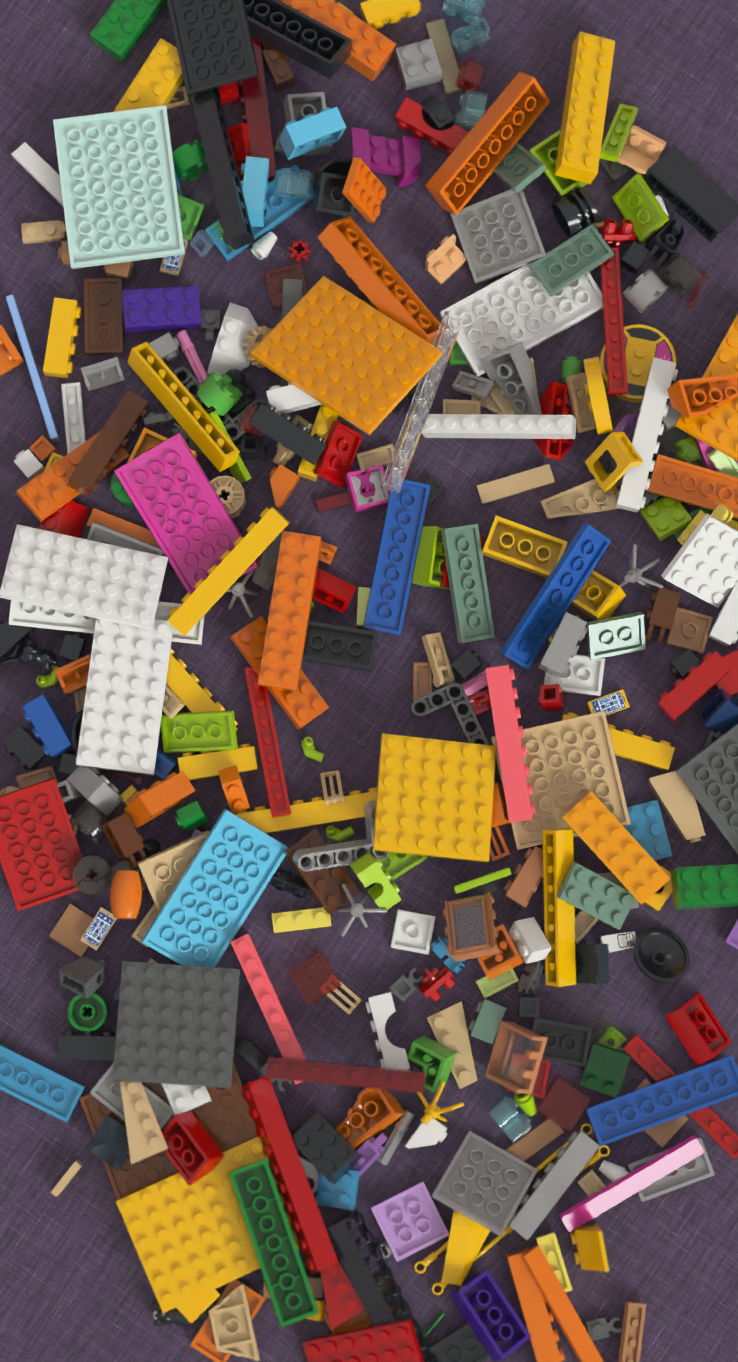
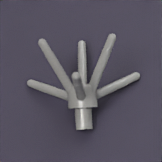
M634 544L632 559L629 560V571L624 577L625 580L618 585L622 587L628 582H638L646 588L650 587L649 584L663 588L662 584L642 577V572L660 562V559L652 561L641 569L636 568L637 545Z
M255 569L248 572L241 583L235 582L232 588L226 591L233 594L228 609L231 610L236 598L240 597L250 618L253 617V614L243 595L246 593L258 596L259 593L245 589L244 585Z
M342 884V888L352 904L351 908H338V912H351L352 914L341 933L343 937L355 917H359L364 927L367 928L368 925L363 917L364 912L386 913L387 909L363 908L362 905L367 899L368 893L364 894L359 904L355 903L346 885Z

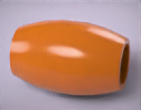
M117 870L110 891L113 917L118 919H136L142 901V885L138 871Z

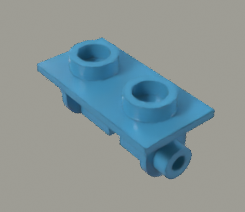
M440 935L438 938L440 942L438 943L435 940L431 944L432 950L440 959L447 955L448 958L444 963L452 972L457 974L462 969L460 965L465 967L467 963L465 960L455 962L448 955L446 945L449 944V939Z

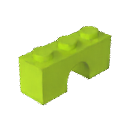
M368 852L350 865L365 888L375 883L367 891L380 909L388 910L402 900L398 895L400 890L395 882H389L392 878L387 870H381L383 864L377 856L373 858Z

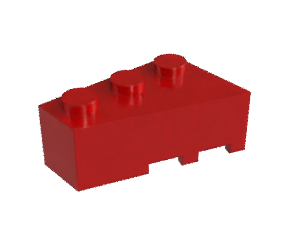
M338 1256L336 1257L339 1264L320 1271L331 1330L365 1310Z

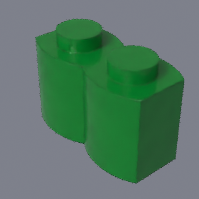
M197 800L176 810L177 815H175V819L182 831L186 829L189 833L209 823L204 810Z

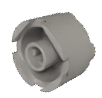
M649 269L644 274L642 273L635 280L636 283L629 286L622 294L641 314L648 308L647 305L649 306L654 303L668 287L654 271Z

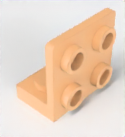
M634 125L631 127L618 162L633 168L637 173L646 174L647 170L661 158L667 142Z
M454 234L450 238L446 236L440 242L441 246L437 250L432 249L426 256L425 270L440 285L467 261L465 254L455 245L456 236Z

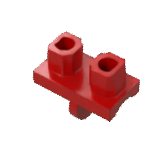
M605 219L603 227H598L599 234H602L603 239L607 244H610L611 248H619L620 244L625 243V240L636 239V234L633 232V222L630 219H623L620 227H616L617 222L615 220Z
M489 689L468 698L475 716L492 709Z
M445 965L440 970L436 967L432 971L425 968L424 972L427 975L421 979L424 984L419 987V990L426 998L429 997L435 1002L442 995L437 990L442 984L447 989H450L456 983L452 977L453 974Z

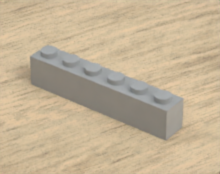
M580 1129L578 1132L574 1131L568 1138L569 1143L565 1148L563 1146L556 1154L558 1158L555 1162H550L544 1169L545 1175L542 1179L538 1178L533 1183L532 1192L529 1195L526 1193L520 1202L522 1205L515 1211L508 1224L526 1240L534 1233L600 1146Z

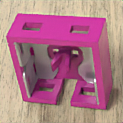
M383 464L367 468L364 475H360L362 469L345 474L344 478L354 513L387 505L390 489Z

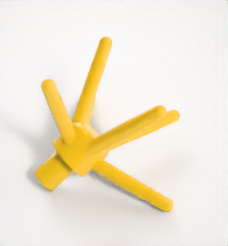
M445 1081L441 1082L430 1104H428L422 1093L417 1092L426 1107L424 1110L425 1115L420 1120L425 1125L431 1119L435 1120V1118L446 1122L447 1119L439 1114L464 1106L463 1102L441 1109L436 1105Z

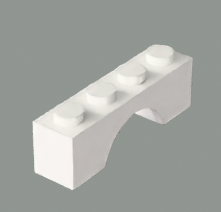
M391 991L368 997L369 1002L365 1003L368 1014L372 1013L374 1020L370 1021L373 1033L377 1032L378 1040H375L377 1051H382L383 1059H380L381 1066L410 1069L405 1048L393 1045L385 1034L386 1021L396 1011Z

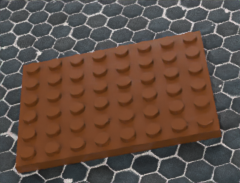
M234 1061L231 1088L206 1086L212 1101L190 1110L222 1153L258 1137L254 1120L249 1115L247 1101L242 1096L241 1087L243 1085ZM142 1082L169 1104L161 1083ZM92 1094L79 1098L93 1136L108 1114L126 1125L122 1118ZM174 1114L169 1118V1120L166 1122V1124L162 1127L161 1132H163V1131L165 1130V1128L168 1126V1124H169V1123L171 1122V1120L174 1118ZM164 1151L131 1164L129 1154L118 1171L103 1160L117 1200L179 1173Z

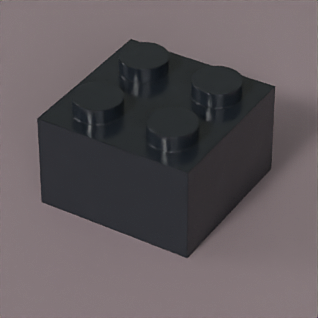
M318 171L312 210L353 217L355 207L342 193L347 176Z

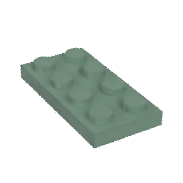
M591 224L547 253L546 256L530 264V269L552 297L613 257L614 253L593 224Z
M575 862L572 863L556 896L618 930L621 929L635 900V897L628 890Z

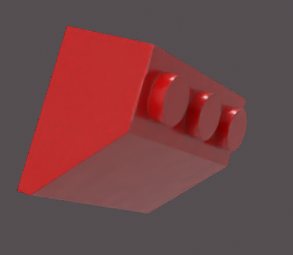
M69 501L44 519L39 529L80 538L89 508L74 501Z
M700 992L674 1008L665 1016L696 1066L713 1059L732 1042Z
M192 1111L176 1114L162 1132L168 1147L164 1152L189 1186L213 1171L224 1158V1154Z

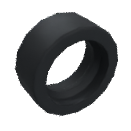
M242 1035L234 1044V1049L257 1070L260 1071L268 1062V1056L245 1035Z

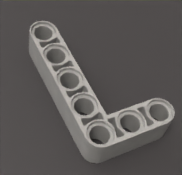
M369 801L365 806L366 839L299 849L293 855V862L302 871H312L350 865L368 852L373 858L376 856L379 860L386 858L389 852H375L373 850L375 823L373 811L376 808V801ZM360 848H363L362 853L359 854V855H356V854H357V851H358ZM344 851V855L338 858V854ZM326 854L325 859L319 861L320 856ZM307 857L306 862L300 864L301 859Z

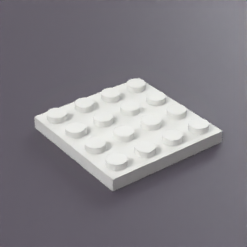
M707 513L661 576L670 583L718 608L738 580V530Z

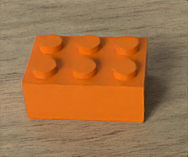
M183 771L177 775L173 772L162 782L159 780L151 785V788L147 790L145 788L138 792L135 797L128 801L129 805L124 810L132 817L135 828H138L180 804L195 792V789Z

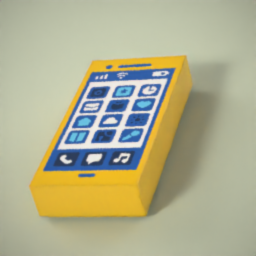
M623 689L587 702L591 714L605 711L606 716L630 707Z

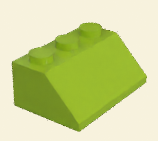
M560 129L530 149L529 152L545 165L547 170L544 173L562 197L568 195L571 191L575 192V189L580 186L584 187L588 183L554 175Z
M424 526L421 531L412 583L425 587L450 590V588L440 586L445 555L441 529L444 528Z

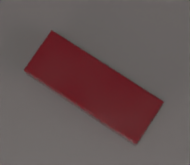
M348 492L316 500L319 513L351 505Z

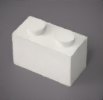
M534 917L514 921L508 932L526 964L544 960L552 948Z

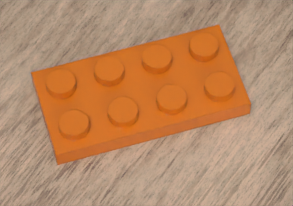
M354 157L342 193L368 222L375 223L376 218L380 214L381 202L386 196V188L361 158Z
M238 1279L229 1282L216 1304L243 1282ZM244 1284L251 1319L253 1320L266 1298ZM208 1315L190 1346L215 1362H227L231 1353L217 1351L210 1315Z

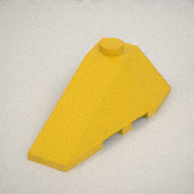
M455 1210L453 1212L442 1282L461 1286L490 1230Z

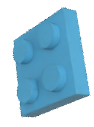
M349 1169L335 1185L319 1172L316 1204L355 1210L360 1170Z

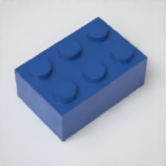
M42 694L23 705L25 709L23 714L28 722L33 723L34 728L32 730L35 736L43 741L42 748L46 755L58 758L63 753L73 749L70 733L48 696Z

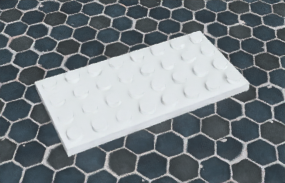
M529 263L440 312V316L474 374L481 377L486 374L481 361L482 358L519 342H522L525 350L528 351L602 310V293L591 274L588 272L551 297L530 269V264L532 263Z
M17 524L0 589V598L152 630L168 557Z
M96 618L76 765L154 775L173 626L168 621L154 619L152 630Z

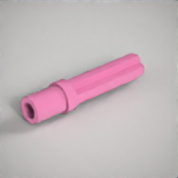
M186 330L180 331L176 334V337L181 345V350L185 354L196 379L201 384L208 376Z

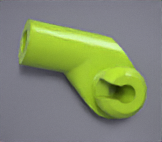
M54 665L49 675H39L36 678V683L42 688L54 686L58 681L54 670L59 667Z
M305 737L301 743L304 755L322 762L324 753L315 750L314 741L311 737Z
M329 825L325 830L328 838L338 842L355 834L351 826L340 830L333 825Z

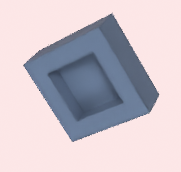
M202 229L196 233L189 244L201 257H204L215 243Z

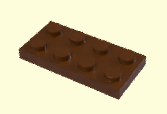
M122 278L84 279L86 355L124 354L121 301L123 290Z
M314 828L283 852L326 913L331 914L349 900L342 888L343 883L352 897L359 892V889L342 866L302 871L293 862V855L297 850L327 845ZM322 854L319 861L325 859L326 854ZM303 857L300 864L305 863L307 857Z

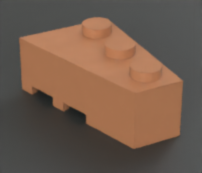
M534 846L533 849L529 847L524 855V858H526L523 865L519 864L514 871L515 878L513 881L509 880L503 888L506 891L504 896L523 908H526L529 899L543 879V850L537 846Z

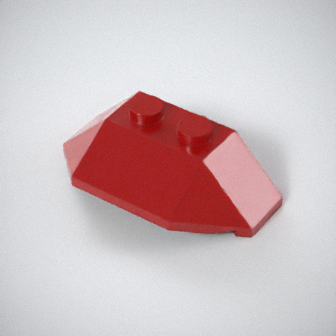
M552 381L539 400L542 415H573L567 385ZM534 439L543 457L561 460L573 446V439Z

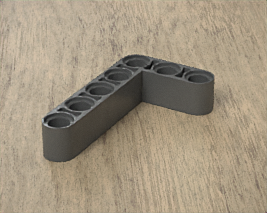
M179 367L174 371L177 378L180 374L187 375V379L181 381V383L189 392L192 388H197L200 385L188 369ZM198 394L192 395L202 406L203 402L199 398ZM256 399L233 420L227 413L223 416L225 420L222 423L227 432L232 429L237 431V435L231 438L233 444L240 441L242 435L248 434L255 428L251 424L243 425L241 421L245 417L250 418L260 402L264 404L267 402L265 399ZM212 406L210 409L204 410L207 413H210L215 411L216 409Z
M457 683L450 684L415 700L410 706L411 714L416 718H421L449 705L466 743L473 744L475 740H480L483 745H489L462 686ZM456 688L459 691V696L452 697L449 694V690ZM439 696L442 700V703L440 705H434L432 703V697ZM415 704H422L424 712L417 713L414 709ZM458 706H465L467 713L465 715L459 714L457 711ZM466 723L474 724L475 731L468 732L465 728Z

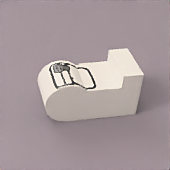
M635 931L599 936L600 944H608L609 953L634 948L637 940Z

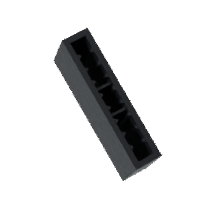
M675 146L657 160L643 176L647 185L710 243L738 216V203Z

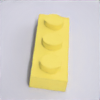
M324 908L272 914L274 933L332 926L331 916L326 913Z
M555 1232L536 1237L537 1244L543 1251L564 1291H571L572 1287Z

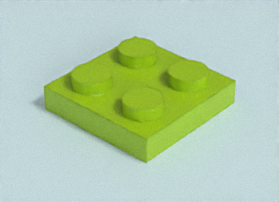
M663 497L640 510L641 516L659 541L685 528L692 521V518L680 501Z

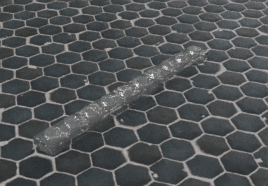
M445 311L433 346L442 351V356L418 383L381 486L393 493H399L463 322L462 318L451 311Z

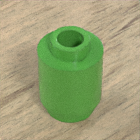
M566 357V360L562 361L561 379L565 385H567V376L581 373V361L577 357Z

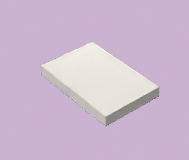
M576 654L573 658H569L568 662L571 665L565 675L561 674L557 678L545 672L544 685L559 684L563 692L601 696L605 658L591 660L589 656Z

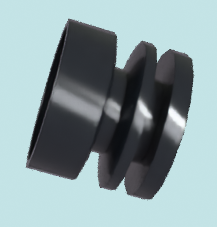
M581 186L575 189V192L571 191L569 193V200L562 196L551 203L555 218L568 237H572L582 231L581 223L587 228L591 223L595 224L599 221L598 212L593 200Z

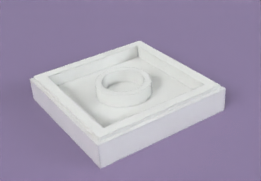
M398 909L391 948L429 955L436 917Z

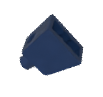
M720 688L697 714L705 727L726 732L738 722V700Z

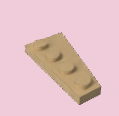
M462 1001L426 1017L438 1043L456 1052L451 1071L459 1089L477 1081Z
M133 1081L120 1082L130 1161L133 1164L168 1149L142 1083Z

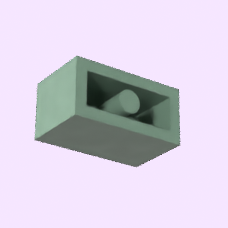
M484 999L483 1002L479 1001L475 1010L478 1013L476 1020L472 1019L468 1030L471 1031L470 1036L492 1044L506 1007Z

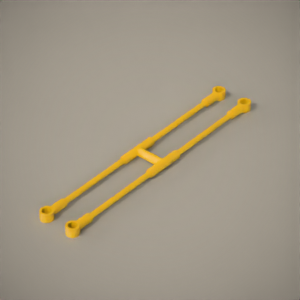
M588 1123L582 1124L580 1130L583 1132V1127L589 1126L590 1130L585 1134L590 1135L592 1133V1126ZM569 1141L563 1145L564 1148L568 1145ZM607 1145L599 1146L598 1151L593 1154L580 1173L588 1166H592L600 1158L608 1156L610 1153L609 1147ZM602 1147L607 1148V1152L605 1154H601L600 1152ZM560 1148L536 1167L537 1173L557 1157L556 1154ZM508 1225L501 1237L496 1236L479 1251L475 1260L505 1235L514 1231V1229ZM448 1241L422 1261H417L414 1265L415 1271L417 1273H424L426 1267L448 1247ZM423 1264V1270H418L417 1265ZM442 1280L435 1282L432 1285V1292L435 1295L442 1294L444 1288L449 1283H444ZM436 1285L441 1286L439 1292L434 1291Z

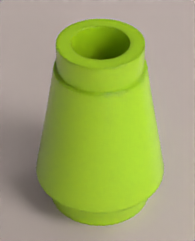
M515 1092L514 1101L526 1115L533 1116L536 1114L537 1109L533 1093Z

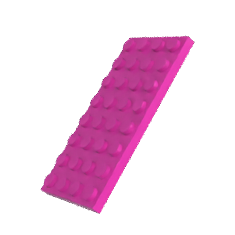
M179 432L119 467L114 472L165 556L168 557V561L185 589L192 594L196 590L194 587L201 578L205 580L209 576L208 570L214 564L218 566L222 562L220 557L227 550L231 552L236 547L233 543L242 535ZM255 560L242 575L259 566L258 561Z

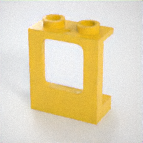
M611 432L585 461L589 472L595 477L599 487L604 492L616 491L615 483L628 469L640 466L643 462L624 432ZM606 450L609 451L617 464V468L610 475H608L598 460Z

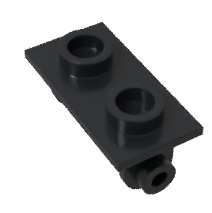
M282 869L280 871L276 870L270 885L279 891L292 893L296 898H307L310 889L301 877L296 876L293 882L291 881L293 874Z

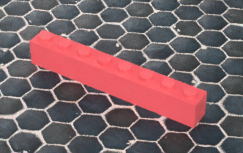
M509 665L485 668L509 823L533 819V814H536L535 804L530 802V795H533L532 784L527 782V776H530L529 765L524 763V757H527L526 746L521 744L524 732L523 726L518 724V718H521L520 707L515 705L518 693L517 688H513L512 680H515L514 668L510 669Z
M250 934L231 941L232 947L284 1058L307 1060ZM294 1080L295 1085L303 1082Z

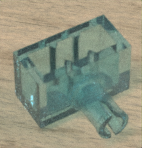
M444 0L443 10L449 15L462 17L468 23L474 22L477 24L486 5V0Z

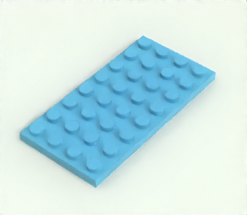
M224 809L142 938V943L180 965L215 968L286 856L283 851L288 846L227 809Z

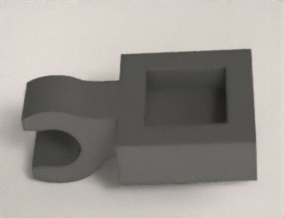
M201 309V330H206V343H214V330H220V310Z

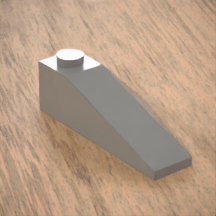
M522 342L506 347L481 359L488 377L499 386L502 395H506L511 401L512 407L518 415H542L530 360Z

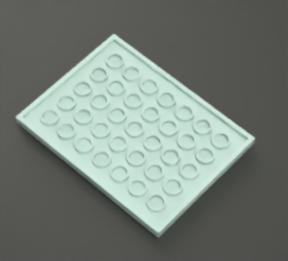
M166 105L53 120L71 268L184 255L185 249Z

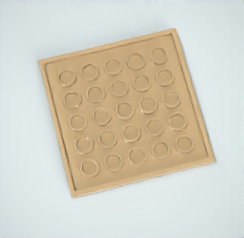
M605 711L523 729L524 737L521 738V744L526 746L527 757H524V763L529 765L530 776H527V782L532 784L533 795H530V802L535 804L536 814H533V819L511 822L517 850L543 844L542 830L556 828L572 829L562 816L590 791L593 792L622 826L631 824ZM492 736L493 746H496V760L504 790L496 736ZM573 830V837L579 836V835Z

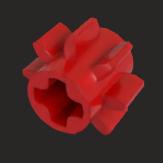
M301 238L299 242L292 241L293 247H288V252L292 253L290 259L295 258L297 264L301 260L307 262L306 256L311 255V250H307L309 242L304 244ZM299 248L302 249L301 254H297Z

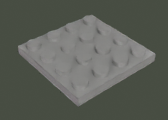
M510 189L463 208L458 215L451 213L476 284L546 256L523 189L518 193Z
M469 1131L432 1197L501 1237L538 1170Z

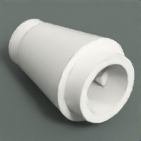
M269 231L252 245V254L260 260L266 258L274 246L277 236Z
M606 1160L602 1162L598 1169L612 1182L629 1173L624 1167L609 1161L607 1162Z

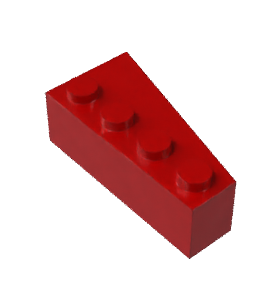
M717 651L713 654L711 652L706 654L701 659L703 663L700 666L694 665L687 672L689 675L684 680L680 678L673 684L674 689L671 692L665 691L658 698L660 701L657 707L672 724L678 720L677 717L680 714L688 711L695 701L701 699L708 692L709 688L715 686L731 671L732 667Z

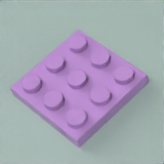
M423 1181L371 1207L397 1262L449 1236V1232Z

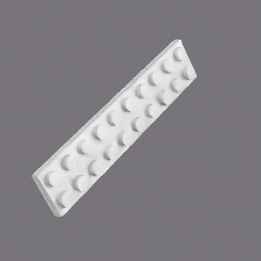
M11 600L9 625L94 633L96 618ZM159 601L155 620L167 621L170 618L168 614L175 606L179 608L182 604ZM204 616L185 636L173 627L172 642L202 644Z

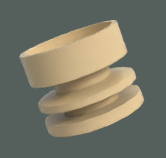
M218 476L211 480L212 487L232 520L240 516L246 505V497L241 483L230 476ZM223 493L229 495L227 496L228 500L224 501V499L221 498Z

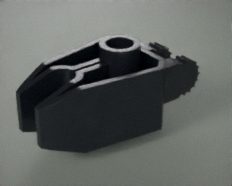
M676 220L668 223L647 243L649 252L646 256L651 258L655 254L658 257L655 262L657 266L672 257L677 252L682 241L684 227L682 226L675 231L674 225Z

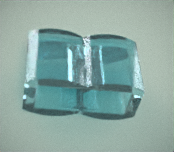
M485 18L476 19L469 26L460 27L451 34V45L456 54H463L473 46L484 44L490 38L491 29Z
M466 89L465 95L461 94L459 106H462L461 112H457L455 123L470 132L485 113L488 94Z
M290 168L276 170L274 196L312 200L314 174L308 170L293 172Z
M505 1096L488 1113L514 1143L531 1129L529 1123L532 1121L525 1113L520 1114L516 1109L519 1106L512 1097L508 1099Z

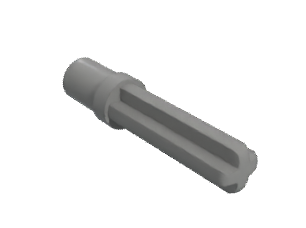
M406 1109L404 1110L405 1114L396 1122L395 1128L384 1146L385 1150L377 1158L384 1165H387L415 1116V1114Z

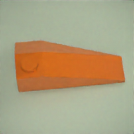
M738 374L679 380L667 389L671 405L687 418L704 416L738 397Z
M365 1088L360 1092L354 1106L349 1109L348 1115L342 1124L338 1126L337 1130L354 1148H357L372 1136H375L391 1125L405 1112L396 1098L386 1089Z

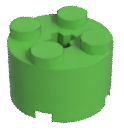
M216 371L212 372L197 387V394L208 408L213 406L216 409L214 412L221 416H224L243 395L237 387L231 384L232 379L226 373L221 375Z

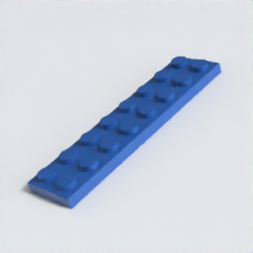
M396 477L392 478L362 628L401 635L431 485Z
M584 522L503 646L500 651L502 654L527 670L530 668L611 543L610 539Z
M731 1054L586 1108L598 1144L600 1146L606 1145L737 1096L738 1068Z

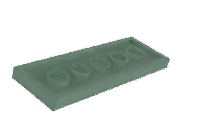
M478 524L441 529L458 643L494 638L495 633Z

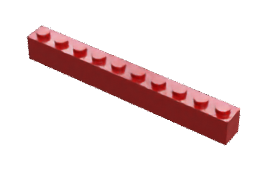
M263 1077L245 1084L241 1087L242 1096L247 1101L249 1115L254 1120L256 1134L263 1144V1153L270 1163L271 1174L276 1179L277 1191L283 1198V1206L286 1213L289 1214L291 1228L296 1233L298 1247L305 1257L307 1270L310 1271V1274H314L339 1264L270 1078Z

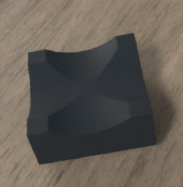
M575 944V954L577 957L576 983H609L608 944Z
M108 1114L85 1149L118 1171L130 1154L126 1125Z

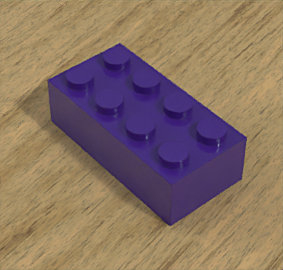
M198 286L122 290L121 301L124 333L200 329L202 322Z
M488 1270L477 1272L449 1294L493 1362L504 1360L531 1338V1335Z

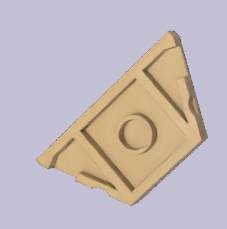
M531 357L529 360L537 390L534 360ZM495 382L485 400L475 396L471 397V400H481V406L494 414H517L512 407L511 401L506 395H502L501 389Z
M242 1283L209 1310L216 1349L223 1353H231L235 1356H243L259 1361L260 1357L245 1285Z

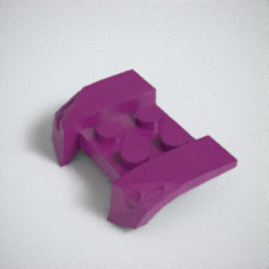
M350 128L352 161L354 157L361 158L372 172L399 176L397 188L411 185L419 177L421 166L420 138L402 136L400 139L369 135V130Z

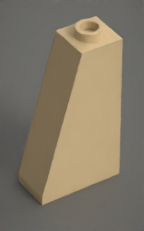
M676 771L648 778V784L683 840H690V843L701 841V836L705 835L695 797Z

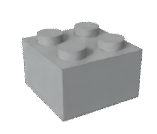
M432 38L396 48L395 57L405 91L442 80V71Z
M78 766L67 778L87 800L107 816L123 800L118 794L120 790L112 783L109 785L110 780L95 767Z

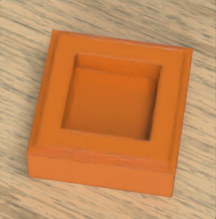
M43 435L29 447L42 463L52 452L56 451V448Z

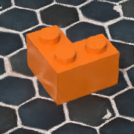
M503 924L496 927L498 937H495L496 945L500 949V954L478 958L489 981L524 963Z

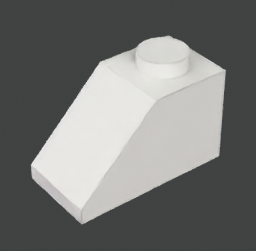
M436 1118L435 1120L431 1119L427 1125L421 1122L405 1143V1147L409 1149L436 1145L438 1141L441 1143L448 1134L445 1132L447 1127Z

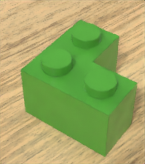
M423 1035L413 1041L408 1059L424 1067L423 1071L426 1073L424 1088L435 1093L438 1091L442 1081H445L444 1087L446 1086L456 1052Z

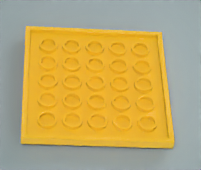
M381 734L373 850L488 862L496 746Z

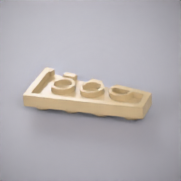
M596 479L540 501L547 520L620 509L615 507L619 494L618 488L616 491L604 492L599 487Z

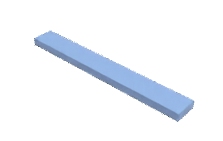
M13 294L6 296L52 442L60 441Z

